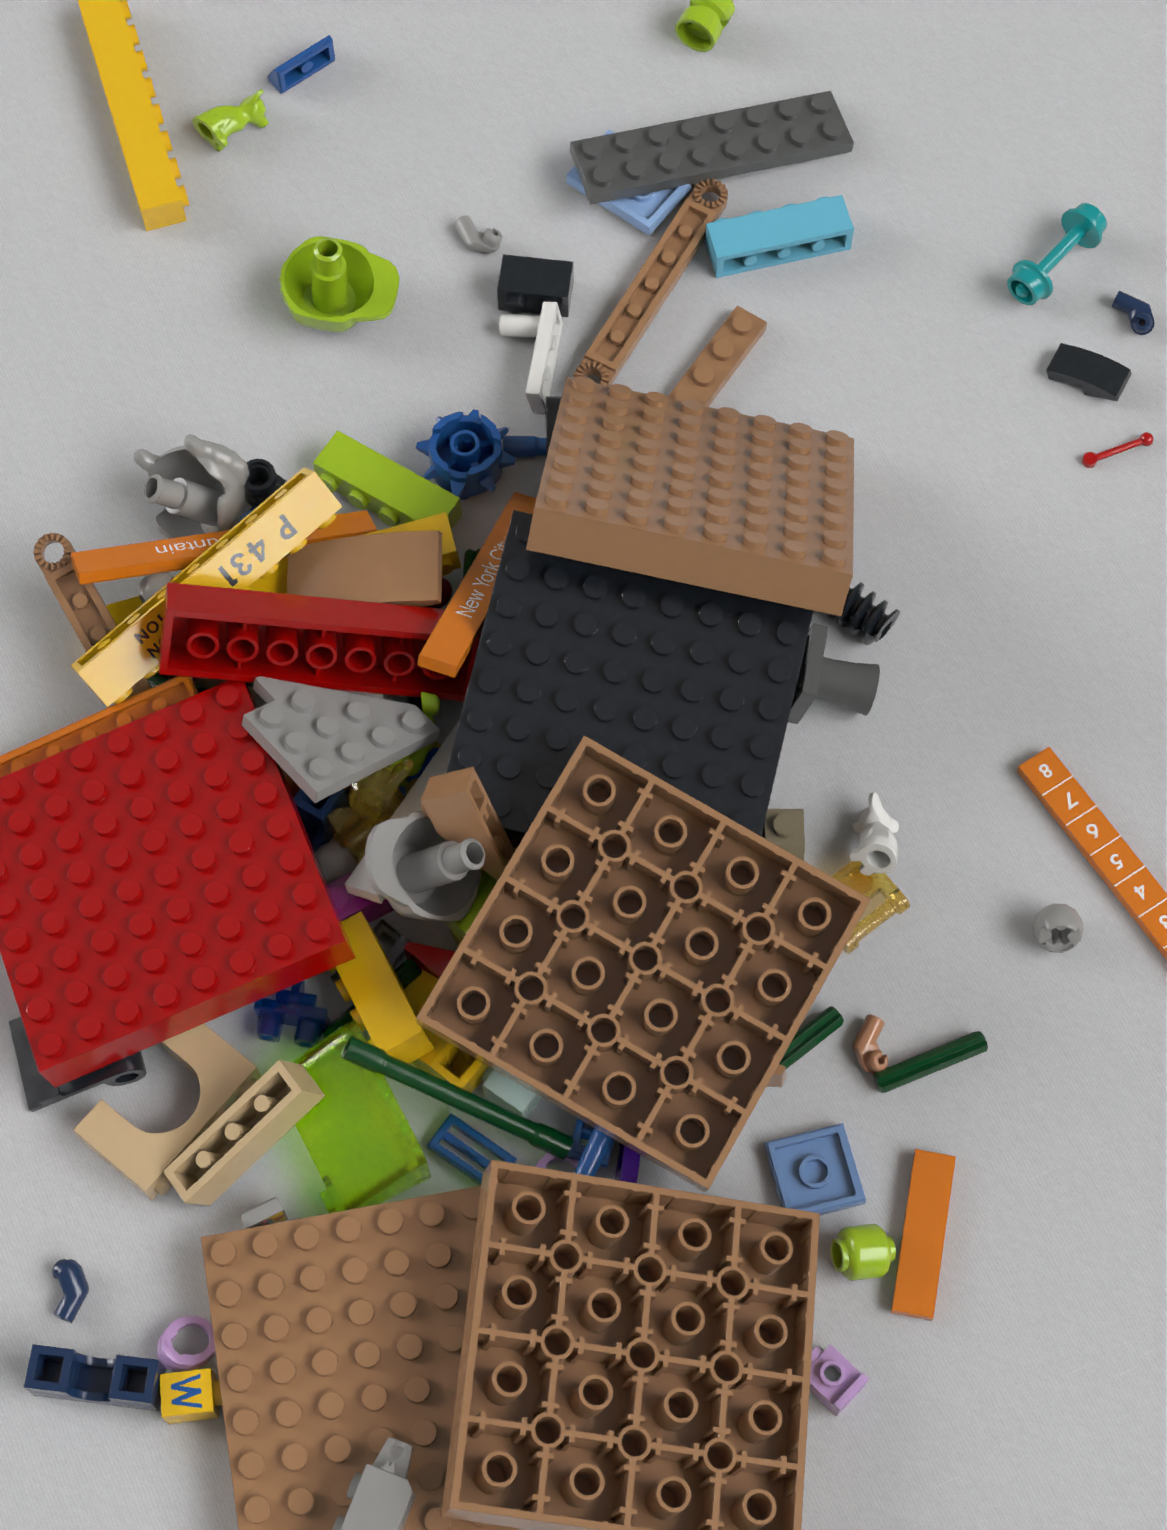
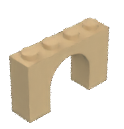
M205 1024L160 1042L163 1049L194 1074L200 1083V1099L197 1108L183 1125L164 1133L145 1132L133 1126L101 1099L73 1129L85 1145L151 1201L158 1194L162 1196L167 1193L173 1186L163 1171L261 1078L258 1068Z

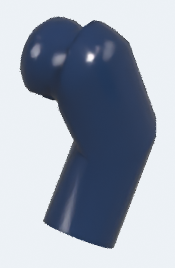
M1119 291L1112 307L1128 314L1131 327L1135 333L1139 335L1150 333L1155 324L1150 305Z
M61 1259L55 1263L52 1269L53 1277L58 1279L64 1293L54 1315L72 1324L89 1292V1285L82 1266L73 1259Z

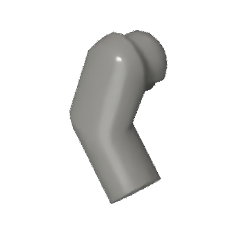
M467 215L461 216L455 221L454 226L467 248L485 253H492L500 248L502 235L497 229L493 228L491 230L488 228L484 233L479 232Z

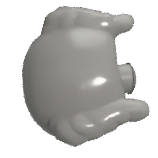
M188 434L184 439L185 445L170 449L161 456L152 454L144 449H138L134 453V461L147 471L149 475L144 489L146 501L164 506V510L156 516V522L160 532L169 539L231 530L238 524L244 508V486L249 476V470L246 461L235 451L228 449L224 445L201 440L195 435Z

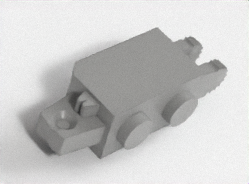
M388 1437L373 1465L366 1464L363 1474L355 1473L347 1492V1498L352 1499L346 1517L339 1515L332 1530H403L415 1500L414 1492L407 1480L414 1451L413 1446Z

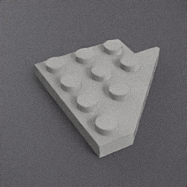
M261 676L255 678L253 689L267 704L244 714L242 726L314 803L437 741L440 729L414 704Z

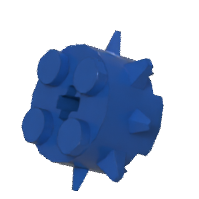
M475 409L469 415H463L462 411L444 416L443 418L441 416L437 417V423L432 429L431 438L416 444V449L430 459V468L422 477L427 480L435 479L441 488L456 495L461 500H466L471 496L479 495L488 490L494 491L496 489L495 484L501 479L503 468L515 465L516 461L515 457L502 450L501 440L508 433L509 429L507 427L497 429L496 425L486 416L481 415L480 418L479 411Z

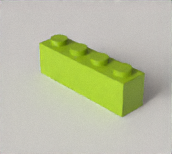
M338 430L313 461L314 471L331 493L337 492L346 497L357 509H367L375 513L383 523L390 527L446 512L451 529H453L462 517L459 497Z

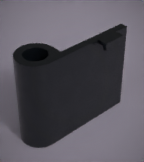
M18 1017L9 1021L28 1109L31 1112L103 1083L111 1086H122L136 1082L147 1074L142 1052L139 1051L55 1088L38 1071L22 1018Z

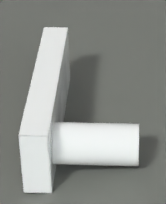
M543 302L540 316L502 314L500 317L499 331L501 336L536 337L525 392L532 413H545L546 396L550 395L563 326L557 302Z

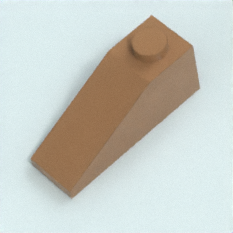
M474 767L429 777L420 801L424 816L431 820L436 832L447 841L460 843L467 838L478 840L485 851V863L481 868L498 881L515 850Z

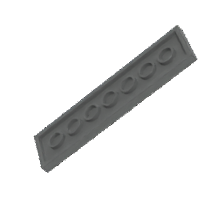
M826 91L570 142L569 151L591 205L676 188L687 184H695L701 180L705 182L706 179L710 181L712 178L720 179L852 152L854 141L832 92Z

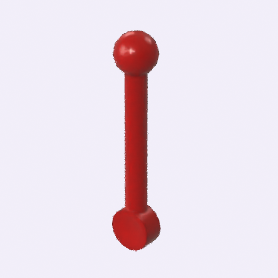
M1144 432L1138 439L1097 454L1087 452L1083 456L1082 464L1086 468H1093L1099 460L1140 445L1150 446L1154 441L1153 435L1149 432Z

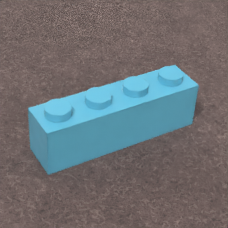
M843 195L824 196L815 201L787 204L777 209L763 212L754 211L748 215L730 219L720 218L714 222L706 223L705 246L715 277L720 278L850 250L854 227Z

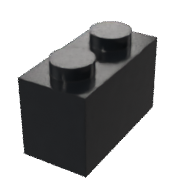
M503 254L497 287L498 310L507 311L512 314L531 313L541 315L543 302H557L561 317H568L574 284V263L571 261Z

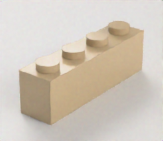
M278 1060L163 1172L185 1203L210 1206L303 1118L325 1094L303 1065Z

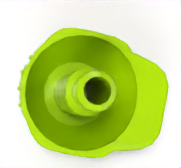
M314 236L294 249L283 263L279 278L281 286L279 291L291 315L299 324L322 331L345 332L358 322L376 321L388 317L395 307L400 277L397 268L389 260L369 253L364 246L356 242L325 236Z

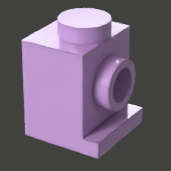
M831 1344L824 1351L817 1346L812 1351L810 1391L837 1417L864 1388L869 1378L864 1373L861 1374ZM833 1367L839 1372L840 1378L837 1381L831 1382L825 1378L824 1370Z

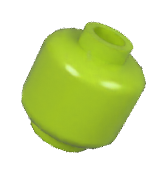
M865 1224L842 1228L837 1234L836 1239H833L831 1242L830 1254L835 1270L841 1272L849 1281L883 1277L889 1270L891 1261L895 1259L896 1248L893 1239L887 1236L877 1224Z

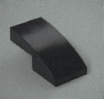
M1060 343L1046 369L1049 380L1080 385L1084 395L1118 401L1132 375L1131 369L1110 358Z

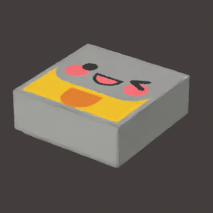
M273 1197L241 1213L242 1215L240 1216L246 1229L288 1220L278 1197Z

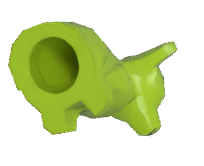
M262 89L257 90L252 95L244 98L239 106H216L195 116L192 119L194 128L216 151L224 149L228 145L227 137L233 133L241 132L248 123L254 124L259 128H265L269 122L265 117V104L260 98L264 91Z

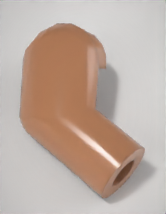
M868 1014L853 1042L852 1049L861 1068L868 1073L874 1074L886 1069L888 1066L887 1055H882V1051L876 1043L885 1023L879 1017Z

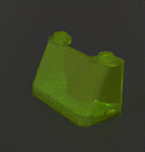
M355 1020L338 1028L291 1061L292 1063L303 1065L325 1094L295 1126L326 1187V1190L319 1194L329 1213L381 1204L431 1178L426 1157L385 1076L380 1073L370 1072L341 1058L343 1049L351 1035L366 1041Z

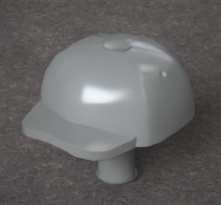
M422 811L411 812L403 818L389 819L373 827L368 835L365 848V865L368 880L374 890L386 898L398 914L406 918L442 923L459 921L468 914L476 899L480 884V868L485 863V851L478 840L467 838L460 843L445 840L436 832L431 820L427 819Z

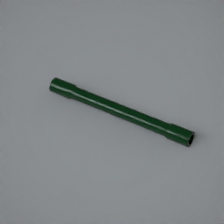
M353 1035L350 1036L343 1049L342 1059L370 1072L380 1073L527 1141L531 1146L564 1160L572 1147L573 1137L543 1123L531 1121L387 1054L385 1050Z

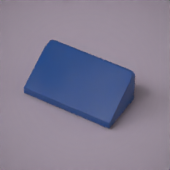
M330 35L326 36L275 68L267 76L268 81L282 94L334 62L335 53L332 37Z

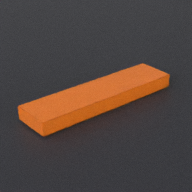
M919 1149L914 1151L890 1312L892 1314L932 1321L934 1318L956 1156Z

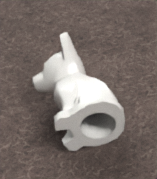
M876 792L869 794V807L860 813L859 820L853 824L854 831L859 834V845L857 848L852 849L849 855L851 861L862 862L859 871L867 876H870L872 873H885L893 870L897 864L899 853L897 841L893 833L899 830V823L891 818L883 808Z

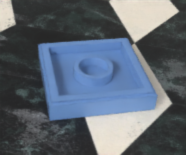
M843 1123L764 1143V1149L781 1207L820 1213L821 1216L866 1203L865 1194Z

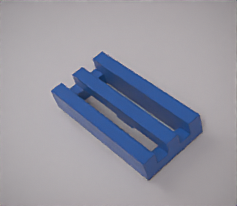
M452 1113L449 1114L427 1144L428 1150L480 1186L483 1174L439 1143L441 1140H444L484 1169L488 1167L491 1161L449 1133L448 1131L451 1127L464 1134L501 1161L517 1163L516 1157Z

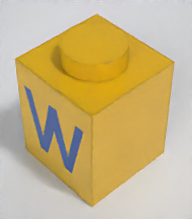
M211 1368L159 1374L161 1415L168 1424L219 1418L218 1406H222L220 1383L217 1380V1375Z

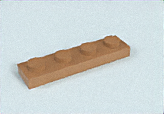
M736 306L667 398L678 401L696 400L709 407L764 334L767 322Z

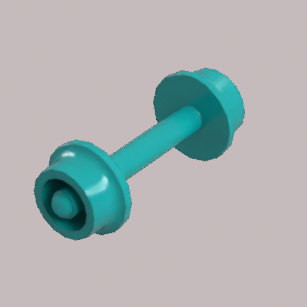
M1081 203L1076 208L1065 211L1062 214L1061 223L1066 235L1038 264L1029 260H1019L1013 265V274L1008 278L1007 286L1016 300L1025 305H1034L1040 299H1047L1053 292V284L1048 273L1076 244L1084 248H1095L1101 243L1102 233L1106 230L1107 221L1104 214L1097 207L1089 203Z

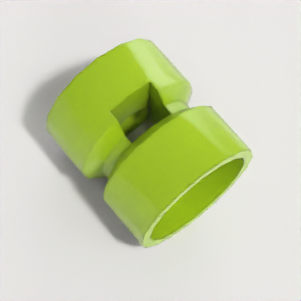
M690 0L689 7L684 10L675 25V32L678 38L693 50L699 52L710 51L721 36L722 30L735 13L733 0Z

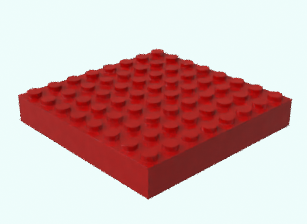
M229 680L0 777V953L38 1071L55 1088L356 958L282 768L242 726L243 715L258 708L251 691L243 681Z

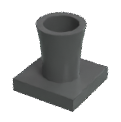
M813 623L809 629L788 722L798 724L815 698L846 707L867 716L873 705L878 688L879 664L854 663L824 657L828 626Z

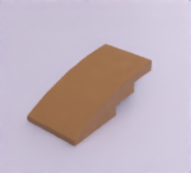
M440 531L391 532L359 535L307 544L294 554L288 553L287 594L418 607L440 604L442 598V533Z

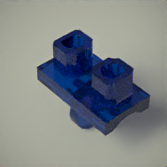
M304 981L292 985L291 990L283 989L276 993V1000L262 998L255 1001L254 1010L258 1018L257 1035L260 1040L279 1042L283 1024L297 1027L294 1036L295 1045L316 1049L323 1029L331 1023V1019L328 1018V1010L315 1007L317 995L304 993L305 983Z

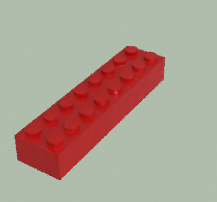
M167 582L159 646V674L254 682L255 678L261 676L333 690L421 697V692L435 694L439 699L465 701L482 631L454 678L417 665L419 654L445 609Z

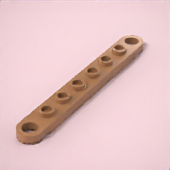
M712 178L709 181V179H706L705 182L701 180L699 184L695 185L689 198L685 200L585 353L584 359L573 374V378L596 375L601 379L599 384L610 386L704 242L706 223L716 221L726 208L728 190L720 180L715 181L716 179ZM707 192H713L719 198L715 202L709 203L710 201L702 200V195Z
M58 533L44 534L34 545L33 554L35 561L87 652L113 630L117 624L94 583L79 584L72 565L71 553L76 551L71 542ZM52 543H60L64 548L63 558L56 563H49L44 557L46 547ZM141 678L131 687L133 689L132 693L126 699L152 688L148 679Z

